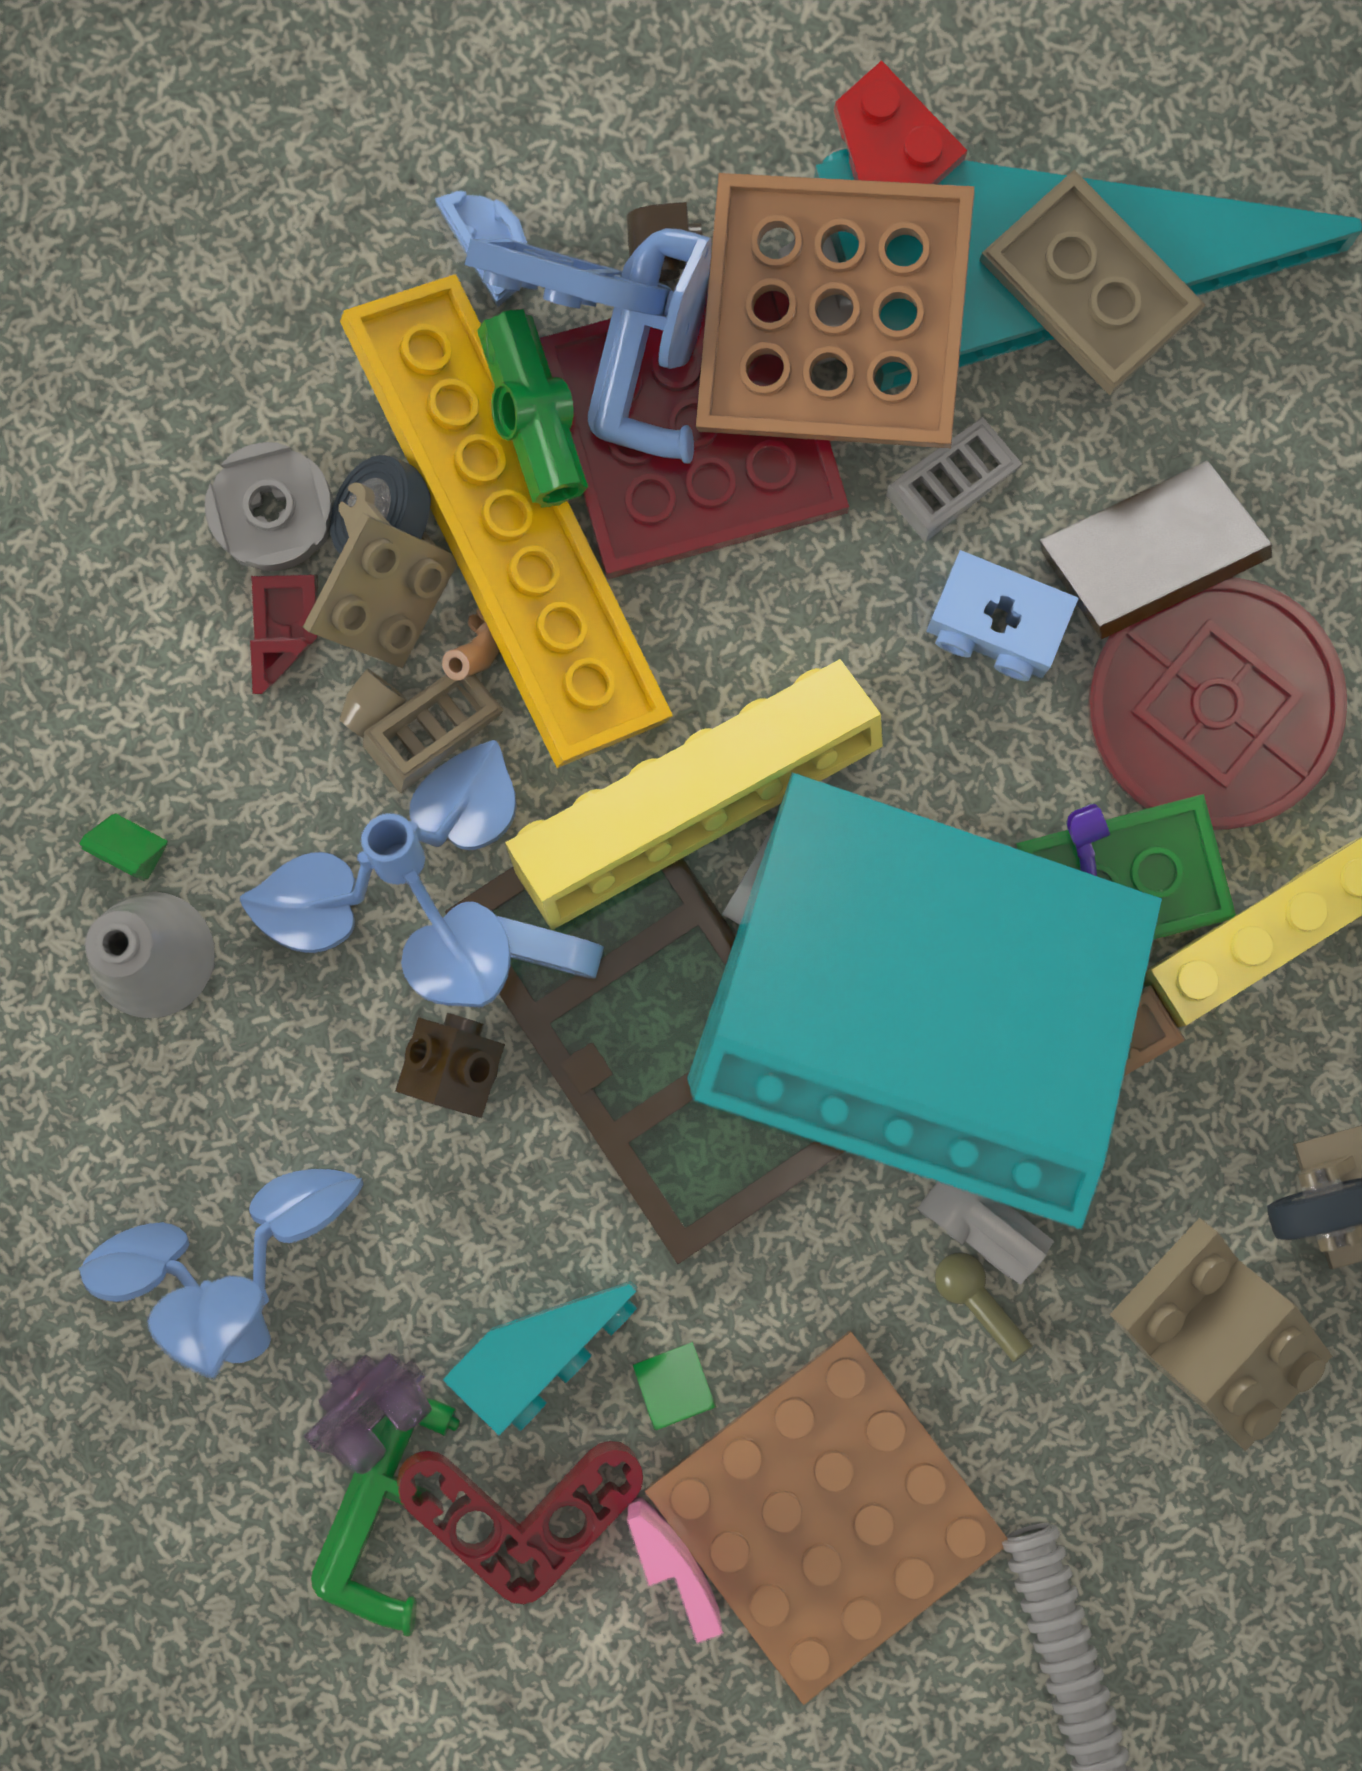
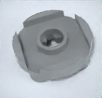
M262 442L251 444L235 451L221 464L223 469L216 476L213 486L211 483L209 484L205 495L206 520L220 546L241 565L262 571L288 569L309 559L316 550L326 543L329 536L334 501L325 476L312 460L307 459L301 453L292 451L289 446L275 442ZM267 492H273L277 501L286 500V509L280 511L279 518L268 522L264 516L255 517L253 508L262 505V495Z

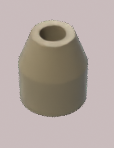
M367 668L347 693L340 721L363 738L364 731L399 708L407 699L382 677Z

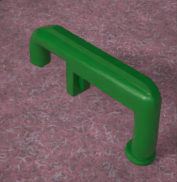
M425 1397L407 1399L390 1411L373 1428L312 1571V1588L318 1597L372 1623L402 1631L406 1637H410L414 1630L417 1609L416 1598L410 1596L406 1601L395 1599L351 1579L385 1499L387 1498L403 1505L398 1491V1477L395 1476V1473L416 1424L445 1436L448 1429L456 1431L460 1425V1420L454 1417L456 1413L455 1408ZM416 1485L417 1490L414 1495L419 1497L425 1491H431Z

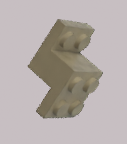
M1200 1217L1110 1313L1113 1320L1145 1357L1202 1407L1224 1433L1244 1451L1256 1440L1267 1437L1276 1428L1281 1419V1412L1300 1392L1311 1389L1320 1380L1325 1371L1326 1363L1332 1358L1328 1349L1297 1306L1238 1260L1221 1235Z

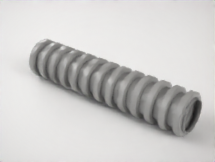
M1040 1523L1011 1532L1006 1536L1008 1540L1003 1541L1002 1545L1005 1552L1012 1553L1013 1558L1008 1561L1011 1572L1018 1573L1019 1575L1014 1584L1016 1590L1025 1595V1598L1020 1602L1022 1610L1025 1613L1031 1614V1618L1027 1621L1028 1630L1031 1633H1037L1033 1646L1037 1653H1041L1044 1656L1039 1662L1041 1671L1050 1675L1045 1684L1048 1692L1056 1695V1698L1051 1703L1054 1712L1063 1717L1058 1722L1060 1732L1069 1737L1064 1743L1067 1753L1075 1756L1070 1764L1072 1771H1134L1132 1767L1125 1765L1130 1758L1127 1748L1119 1745L1123 1738L1122 1730L1119 1726H1115L1112 1723L1117 1717L1116 1711L1113 1706L1106 1704L1111 1697L1109 1689L1105 1685H1100L1104 1672L1101 1666L1094 1665L1093 1662L1098 1656L1097 1650L1094 1645H1088L1087 1640L1092 1636L1090 1628L1087 1625L1081 1624V1620L1085 1616L1084 1608L1081 1605H1076L1074 1602L1079 1596V1592L1075 1585H1069L1068 1582L1073 1573L1069 1565H1063L1062 1559L1067 1555L1063 1545H1057L1055 1541L1060 1536L1059 1528L1049 1523ZM1042 1528L1041 1531H1038L1036 1533L1013 1538L1014 1536L1019 1535L1021 1533Z

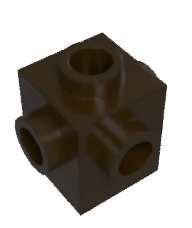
M447 1013L444 1024L418 1017L413 1036L406 1047L405 1061L395 1092L482 1118L492 1085L497 1077L498 1066L505 1044L481 1037L483 1023Z

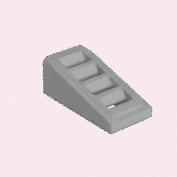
M982 417L952 438L951 449L938 448L888 486L886 496L926 543L1018 470L1022 463L984 417ZM977 438L1000 464L992 471L986 467L969 446ZM957 454L963 458L980 479L973 485L951 460ZM940 468L961 492L954 499L933 475ZM922 482L943 506L936 512L933 511L915 489Z

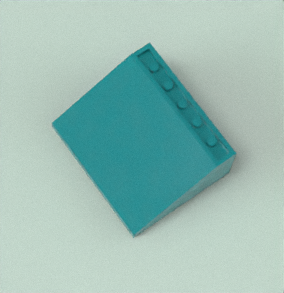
M791 773L687 1077L693 1099L1082 1229L1106 1158L1162 898L817 780Z

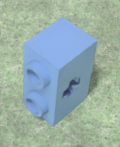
M960 550L926 632L938 636L935 644L949 653L961 657H971L972 652L976 651L995 659L994 668L1011 678L1021 681H1029L1031 675L1043 678L1051 668L1078 597ZM996 608L1007 612L1006 623L1008 625L1002 633L991 629L992 618L990 616H992Z

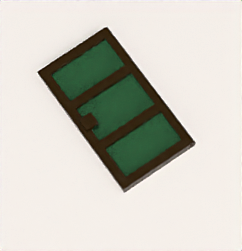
M684 858L552 930L582 938L604 947L596 978L582 977L515 958L510 959L508 977L499 995L677 1264H680L846 1152L845 1150L693 1099L687 1077L736 936ZM514 867L506 870L445 911L447 914L461 903L476 902L487 907L496 916L551 930L516 875Z

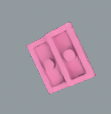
M642 1497L635 1498L628 1505L627 1521L648 1585L650 1586L675 1577L696 1642L699 1643L722 1635L720 1609L702 1568L662 1514Z

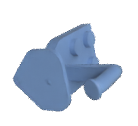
M662 229L652 233L637 247L625 263L623 271L511 239H470L465 265L484 270L482 281L487 284L514 291H520L521 287L537 290L538 286L544 287V300L572 308H580L581 304L596 306L597 303L614 307L588 411L590 430L597 437L607 442L655 456L682 459L686 464L692 461L694 440L690 426L683 425L681 430L666 429L630 419L628 415L650 327L663 330L659 350L660 366L669 369L684 366L688 363L693 353L708 298L711 238L682 229ZM665 256L687 262L674 291L668 286L658 283Z

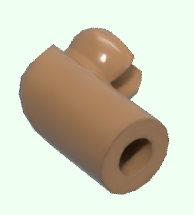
M479 608L476 610V614L470 615L468 618L470 629L478 636L470 643L449 650L443 656V670L450 679L455 681L463 680L487 670L500 652Z

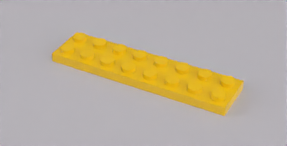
M453 274L344 310L340 323L408 463L417 469L429 489L431 511L556 768L667 723L673 714L568 501L558 506L543 508L538 503H532L513 441L502 439L495 428L491 408L495 385L477 333L481 324L457 275Z

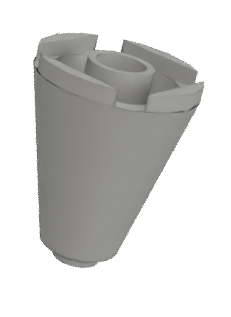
M143 892L128 896L115 903L96 919L86 935L85 950L94 985L109 1004L121 1012L135 1017H165L187 1008L203 991L214 970L215 943L206 920L188 902L171 894Z

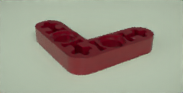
M616 1441L599 1443L582 1457L520 1524L455 1464L438 1452L426 1450L414 1453L407 1458L399 1469L397 1485L401 1503L413 1517L501 1597L511 1603L524 1605L535 1602L542 1597L625 1510L641 1490L644 1477L642 1467L630 1447ZM622 1461L625 1462L622 1471L627 1480L620 1487L612 1481L606 1483L596 1493L599 1504L604 1507L598 1513L595 1512L588 1498L577 1491L578 1487L582 1484L585 1485L588 1493L591 1495L603 1480L599 1472V1467L607 1462L610 1466L616 1467ZM436 1471L441 1473L438 1478L440 1489L453 1502L443 1520L437 1518L444 1513L443 1504L437 1497L428 1491H425L419 1497L414 1495L417 1490L414 1476L419 1472L428 1478L434 1475ZM460 1491L465 1493V1495L456 1500ZM574 1506L585 1514L584 1526L580 1532L568 1538L554 1535L549 1529V1521L553 1513L561 1507ZM479 1511L489 1515L493 1520V1529L490 1535L482 1542L467 1543L456 1534L457 1523L465 1514ZM508 1534L512 1537L505 1541L506 1549L515 1560L524 1564L530 1558L534 1559L532 1568L536 1577L530 1582L522 1577L516 1578L513 1582L509 1581L511 1578L509 1565L497 1553ZM492 1556V1559L489 1563L484 1561Z

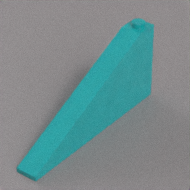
M848 148L828 155L821 164L815 165L814 178L854 180L849 163L850 155ZM964 160L937 184L974 186L975 190L959 368L1055 339L979 260L986 248L1067 175ZM1083 178L1197 296L1347 251L1362 233V223L1360 218ZM840 231L830 235L838 263L846 262L855 256L859 248V241L853 234ZM901 235L889 243L886 256L897 266H909L921 257L923 246L917 238L910 235ZM893 299L883 307L880 320L891 330H904L914 323L917 317V309L913 303L906 299ZM899 362L884 364L875 375L880 391L908 384L911 382L912 377L910 370Z

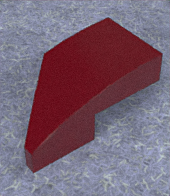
M318 574L251 576L254 640H250L252 694L265 693L317 640L318 635L308 632L303 626L318 598Z

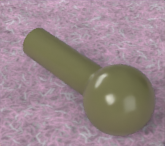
M953 1253L946 1256L938 1264L935 1272V1284L940 1295L951 1303L965 1304L1013 1363L1033 1347L1030 1341L985 1289L986 1273L977 1258L967 1253Z

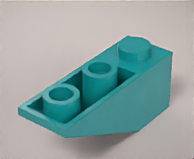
M628 1281L495 1326L448 1373L443 1381L498 1435L511 1423L521 1431L547 1404L539 1393L557 1375L566 1384L591 1358L592 1354L584 1346L601 1328L610 1336L613 1335L635 1312L638 1307L629 1299L637 1291L638 1287L632 1281Z

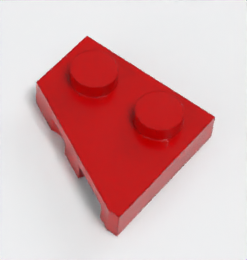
M882 60L835 101L834 114L842 140L846 142L850 155L849 163L854 180L938 184L966 158L968 150Z

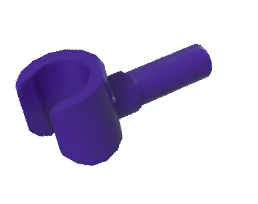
M1093 803L1071 812L1066 824L1077 849L1080 871L1097 876L1096 855L1091 843L1110 836V832L1101 809Z

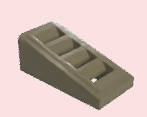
M444 675L364 731L362 746L401 794L500 716L503 708L476 675L456 681ZM462 683L463 686L467 689V691L463 689L459 684ZM455 687L460 690L476 710V713L469 718L462 713L448 695ZM435 703L438 704L455 726L448 733L428 710ZM415 719L434 741L426 748L408 727ZM395 735L413 756L407 762L389 742Z

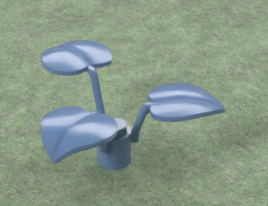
M495 740L488 741L463 751L429 774L420 783L412 796L409 814L411 821L398 814H383L374 818L366 825L361 837L364 851L360 852L357 856L360 869L356 885L355 876L350 867L335 855L324 852L301 855L280 866L260 885L240 896V902L248 916L265 935L284 947L305 953L329 950L344 942L352 934L355 918L351 906L363 902L371 872L374 869L379 878L387 883H408L432 925L422 927L411 934L403 949L402 969L413 990L424 999L442 1005L483 1007L494 1001L504 987L510 969V945L502 923L492 911L476 902L461 903L451 909L443 918L418 875L425 864V853L420 842L440 847L448 838L460 849L476 850L497 841L510 828L516 813V794L498 742Z
M331 1169L295 1171L279 1176L267 1183L255 1195L249 1207L252 1219L256 1223L262 1224L256 1229L254 1234L253 1281L244 1277L228 1276L214 1282L205 1280L199 1286L181 1262L176 1261L189 1247L187 1234L179 1227L164 1222L140 1225L113 1236L97 1247L78 1269L83 1284L91 1295L113 1302L127 1301L150 1292L162 1282L166 1273L176 1276L185 1288L172 1291L156 1304L149 1315V1330L155 1342L166 1354L182 1365L213 1379L219 1372L224 1360L230 1363L250 1361L260 1356L271 1342V1336L261 1312L263 1306L269 1302L265 1290L266 1247L269 1238L273 1235L281 1242L293 1243L316 1234L344 1211L358 1195L364 1183L362 1178H357L353 1174Z

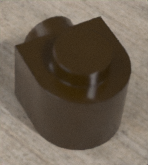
M687 202L643 206L632 210L626 216L629 258L637 247L652 233L665 228L682 229L702 235L701 222L689 223ZM665 256L659 282L678 278L680 270L685 269L687 262Z

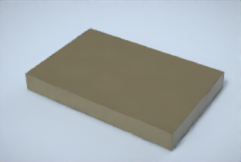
M1075 170L1067 175L986 248L979 260L1109 396L1194 320L1206 306Z

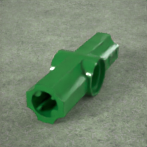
M524 309L503 311L493 318L484 320L477 333L495 385L491 401L494 425L502 439L513 441L532 503L540 504L541 508L552 507L580 497L588 488V484L570 432L574 416L571 391L562 378L552 377L532 315L525 314Z

